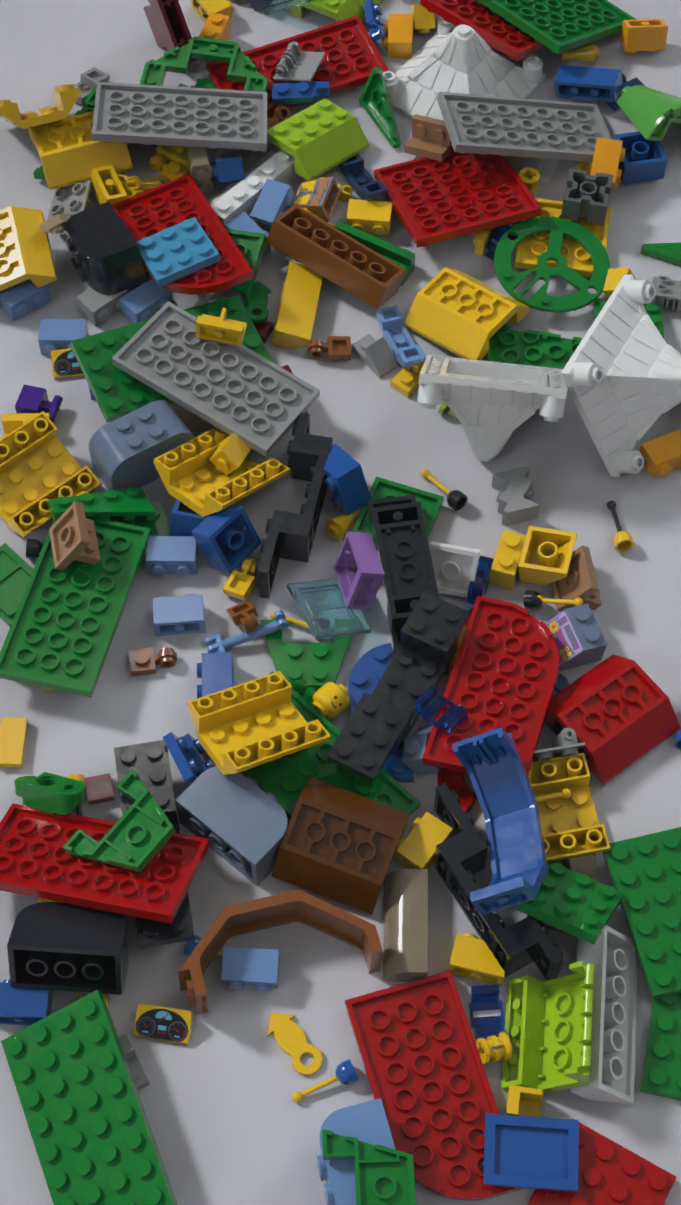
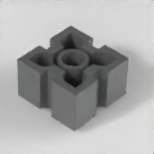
M570 168L561 218L578 221L579 217L587 218V223L604 225L613 175L596 172V176L587 175L585 170Z

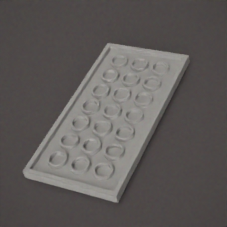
M97 82L92 141L267 151V92Z
M439 92L437 96L454 152L592 162L597 137L611 139L597 104Z
M167 301L112 357V365L225 433L231 435L235 432L250 448L266 457L293 427V424L299 420L300 413H305L320 396V390L244 345L240 347L195 338L197 318Z

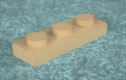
M57 214L39 226L43 233L61 234L66 231L65 224L71 217V214Z

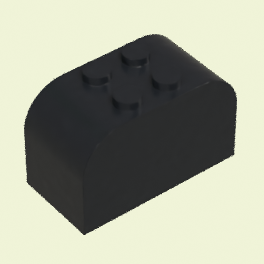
M109 201L78 212L67 220L65 229L68 239L65 241L69 252L73 253L71 262L75 271L78 270L82 282L86 281L90 288L104 295L119 293L148 282L139 246Z
M57 902L34 903L18 913L7 944L11 987L87 993L99 990L103 994L122 995L129 967L127 919L124 914Z

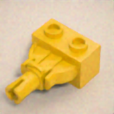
M113 165L92 169L91 190L99 205L108 201L111 205H114L162 185L158 176L141 180L138 176L128 177L117 174Z

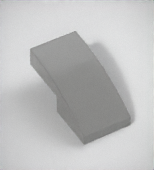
M96 67L82 73L80 82L74 85V87L81 88V93L76 103L83 105L97 82H108L110 76Z

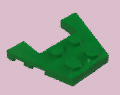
M260 620V627L276 620ZM334 620V643L282 642V630L265 635L266 646L270 652L275 671H280L290 684L293 680H304L307 682L308 688L314 687L315 690H318L327 682L336 683L346 652L349 650L351 639L356 632L357 620Z
M132 769L117 786L119 792L134 801L131 807L100 842H97L78 829L63 846L68 854L141 873L176 832L175 828L136 771Z
M322 1130L323 1160L354 1159L356 1205H416L412 1154L378 1144L372 1145L358 1141L354 1137H344L334 1134L333 1131Z

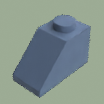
M433 725L420 727L404 739L402 763L413 770L418 776L441 771V767L426 765L422 761Z

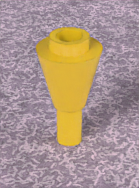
M594 42L574 49V51L562 52V61L575 59L596 63L595 59L599 58V47L594 46Z
M359 508L350 515L344 513L326 521L325 527L329 537L342 540L354 520L360 515L362 508Z

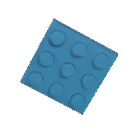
M195 217L137 241L142 261L159 287L221 261L219 252Z

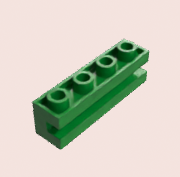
M340 221L334 226L404 268L406 273L400 286L405 283L415 269V254L409 250Z

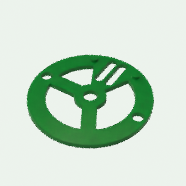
M537 217L522 221L504 233L496 246L494 269L502 287L515 300L536 310L562 313L581 309L594 302L602 294L608 269H610V260L600 240L583 226L562 218ZM550 233L547 251L538 257L537 267L514 274L511 265V255L518 243L534 234ZM515 235L517 239L510 240L508 236ZM563 235L578 242L588 252L593 264V274L590 281L567 266L566 258L560 254ZM553 260L557 262L558 266L550 268L546 265V262ZM530 274L537 276L521 293L514 292V289ZM550 277H560L579 290L565 296L546 295ZM544 280L546 282L530 299L522 297L537 281ZM593 288L597 293L590 294L587 290Z

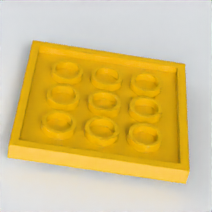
M535 198L542 208V215L537 217L561 218L563 201ZM607 207L604 225L587 223V218L579 217L578 221L569 220L592 232L606 249L611 207ZM550 233L534 234L518 243L514 268L529 270L537 267L538 257L547 251ZM563 235L560 254L566 258L567 266L581 276L592 277L593 264L588 252L578 242ZM553 260L546 262V265L550 268L558 266L557 262Z

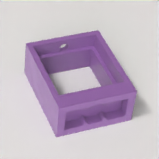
M347 532L334 565L336 577L347 609L370 610L385 573L371 533Z

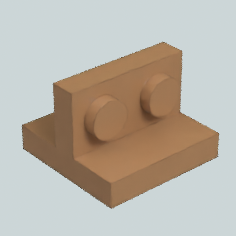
M415 114L411 118L412 137L404 145V153L442 162L454 150L445 122Z
M74 501L49 529L55 569L62 571L74 560L96 565L101 560L94 520L85 517L83 503Z
M582 545L573 551L567 577L552 582L551 585L554 599L574 600L579 597L583 599V605L588 604L591 609L595 610L602 605L600 591L597 585L590 549ZM556 604V609L561 612L575 605Z

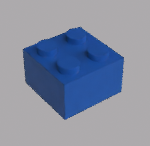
M640 132L614 135V140L623 141L622 148L626 149L624 162L619 161L618 169L622 170L620 179L622 184L664 178L667 158L660 141L646 140Z

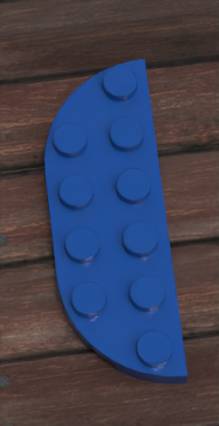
M391 643L375 647L366 652L352 668L348 680V699L351 714L364 692L369 695L373 693L393 659ZM403 744L399 753L394 750L391 752L382 769L397 782H414L413 770L402 763Z

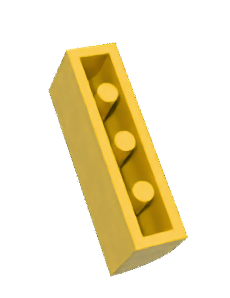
M289 262L283 281L271 344L285 348H301L311 340L323 276L313 272L305 265Z

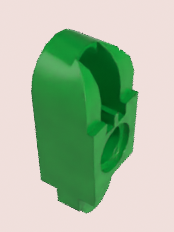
M44 772L38 777L22 776L14 781L16 796L23 798V805L52 815L55 813L67 815L74 811L77 806L85 803V785L78 780Z

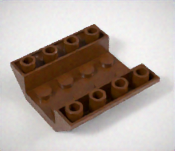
M310 777L298 799L281 842L272 877L373 915L382 891L384 879L410 814Z

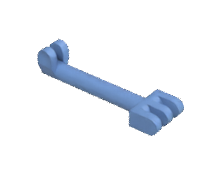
M282 610L276 611L274 613L276 621L258 627L252 633L248 631L224 640L220 632L206 637L204 641L208 646V653L226 652V649L289 627L284 612Z

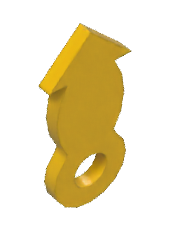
M271 1012L268 1036L274 1033L278 1046L292 1057V1065L295 1071L304 1076L317 1073L322 1065V1054L316 1046L307 1043L303 1030L295 1022L291 1021L295 1015ZM304 1054L313 1056L314 1061L311 1065L305 1066L301 1063L300 1059Z

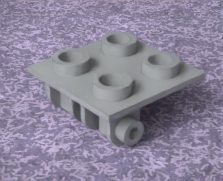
M293 41L288 44L287 51H284L280 62L276 65V74L273 80L311 82L326 53L300 51L299 44Z
M92 181L79 182L55 190L48 220L57 214L70 213L73 216L78 212L89 209L93 196L90 188Z
M654 276L652 283L655 286L656 294L649 304L662 306L663 309L665 298H667L665 309H667L669 299L674 300L672 311H674L677 300L676 311L681 312V281L671 280L668 276Z
M564 728L553 740V748L534 751L533 762L578 754V751L585 745V742L578 743L576 732L572 728Z

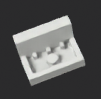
M431 541L430 553L438 593L471 599L479 566L480 550Z

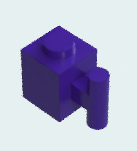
M24 384L15 404L16 413H41L44 411L49 413L50 420L54 422L63 398L55 395L53 401L50 402L45 388Z

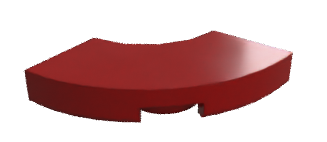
M441 768V771L437 772V785L440 786L445 783L449 790H454L459 797V805L463 811L470 812L477 800V795L469 790L466 785L464 772Z

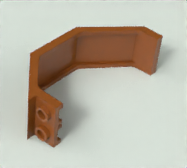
M300 889L225 906L179 970L180 992L187 990L190 1007L195 1006L197 1015L208 1013L207 992L203 974L225 943L233 936L292 922L303 923L357 947L364 954L369 974L380 971L383 950L376 926Z

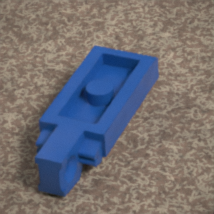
M366 0L364 2L366 24L369 27L370 37L375 43L377 40L385 37L384 23L381 18L383 13L378 4H374L372 0Z
M311 81L272 84V102L274 105L315 103L316 99L330 97L329 82Z

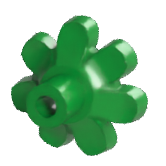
M293 680L291 682L292 689L311 705L313 703L311 697L316 692L315 688H308L307 682L304 680Z

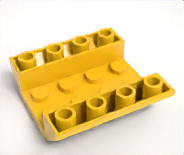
M74 84L54 87L55 91L50 92L54 107L40 108V113L32 111L20 113L17 103L11 102V99L0 100V118L22 129L66 119L81 93V88L74 87Z
M94 111L27 128L32 144L36 146L41 159L49 190L91 180L92 169L113 165L116 173L133 169L127 144L92 141Z
M10 206L0 211V291L28 279L37 288L58 280L48 233H43L39 226L45 222L42 210Z
M444 267L417 293L404 321V326L461 358L481 360L489 352V339L508 320L518 324L531 311V308L461 270Z
M44 411L0 439V518L8 528L23 538L53 518L48 509V500L57 499L61 496L72 497L83 493H91L102 484L88 466L82 468L59 440L57 437V427Z
M217 427L154 458L153 461L168 493L202 517L221 511L290 473V468L273 457L261 464H257L246 456L239 468L225 475L209 460L220 443L230 436Z
M280 671L187 702L198 740L223 775L236 774L331 740V735L318 719L307 723L291 702L292 686Z
M584 753L532 762L528 779L535 797L558 793L564 788L570 789L572 793L568 799L560 797L537 802L546 861L609 851L610 845L604 824H599L589 788L590 773Z

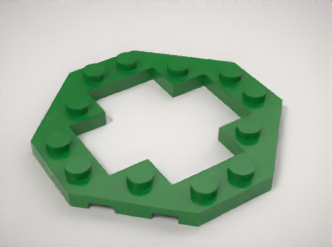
M196 36L189 39L186 45L180 48L176 46L163 53L164 56L156 61L152 59L146 62L139 83L141 85L162 86L167 71L187 74L191 58L230 63L227 80L246 82L244 91L267 92L268 80L257 71L255 64L248 56L241 52L236 42Z

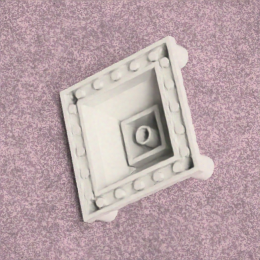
M440 16L438 17L437 32L396 73L391 71L383 72L393 110L410 119L417 114L443 121L444 119L437 101L439 92L528 99L545 81L546 74L542 72L543 61L541 58L528 56L523 60V64L490 48L486 41L470 26L464 24L456 26L453 23L444 21Z
M624 274L561 372V376L610 477L619 478L621 473H639L644 466V458L639 451L634 450L638 441L662 413L669 411L681 402V354L665 342L643 305L649 304L655 297V286L650 280H635L633 275Z
M427 355L419 375L417 401L422 403L423 408L435 409L437 405L442 404V398L446 400L447 406L464 426L473 455L477 456L480 461L490 462L492 458L498 456L512 435V432L534 415L537 409H540L539 415L544 416L543 420L558 422V418H563L567 386L561 376L563 369Z

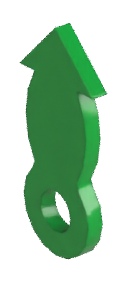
M259 281L254 283L250 298L246 297V310L253 323L265 322L269 317V311L266 306L269 299L268 293H271V290ZM260 312L261 315H253L252 313Z

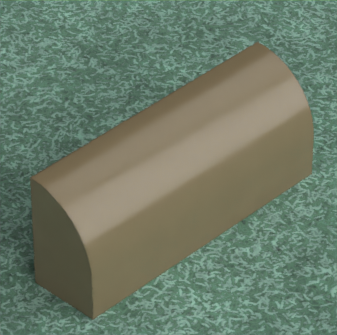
M428 869L395 870L388 873L384 879L383 981L411 982L428 977Z

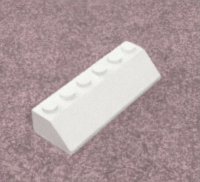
M276 146L244 172L245 179L232 181L212 197L208 203L223 224L242 212H245L250 217L267 178L288 185L296 180L300 175L294 172V157Z
M606 925L594 945L578 938L577 962L584 961L594 964L591 1061L588 1085L571 1088V1093L589 1101L631 1105L634 1104L638 956L631 938Z

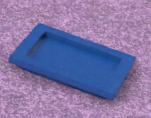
M486 1113L484 1161L482 1163L484 1166L483 1185L578 1192V1158L580 1157L579 1120Z

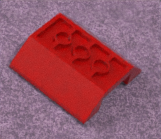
M614 654L552 696L545 721L552 728L558 724L563 728H572L576 732L578 743L585 742L582 750L590 757L587 763L588 769L603 785L681 728L669 697L634 660Z

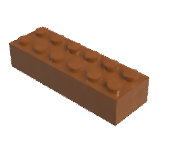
M297 204L273 220L266 241L274 246L275 249L284 252L295 261L304 264L313 272L322 275L331 283L337 284L351 295L357 296L376 309L380 308L398 292L406 273L404 268Z

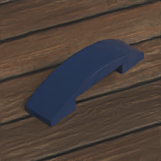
M359 154L339 164L348 184L360 198L369 200L388 194V189L381 180L375 181L364 168V160Z

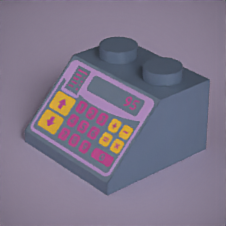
M588 604L564 609L545 622L552 632L553 639L558 647L559 671L601 661L607 647V642Z

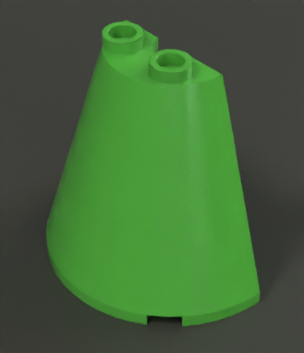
M642 85L626 86L622 89L621 96L616 103L646 140L662 141L670 124L681 130L680 97Z

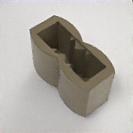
M190 147L188 150L190 175L204 196L211 195L214 185L208 148Z

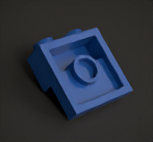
M172 732L162 737L184 781L189 785L204 771L215 767L210 759L206 760L204 756L206 751L198 738L194 739L189 733L178 738Z

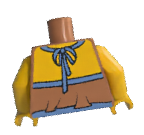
M333 176L320 177L316 180L300 184L293 205L297 204L323 221L329 222L339 197L341 201L348 203L352 197L353 189L350 185L340 187V184L336 183Z

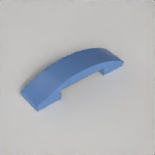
M397 305L375 310L382 334L396 360L402 366L424 362L426 356L420 345H415L404 326V317Z

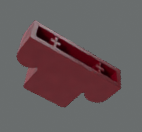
M148 0L150 5L145 6L144 11L157 45L159 47H167V51L176 46L180 48L186 45L192 37L179 1ZM191 58L190 63H191V62H194V61H196V60H198V59Z

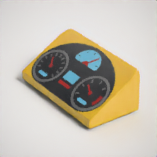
M71 348L51 351L54 379L84 376Z
M138 1003L133 1036L188 1045L194 1020L193 1012Z

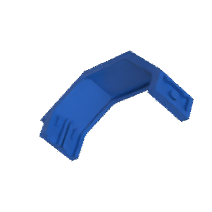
M501 727L452 744L453 753L467 769L484 814L489 844L492 879L488 887L470 892L471 903L484 915L535 899L548 868L538 804L512 733L507 734Z

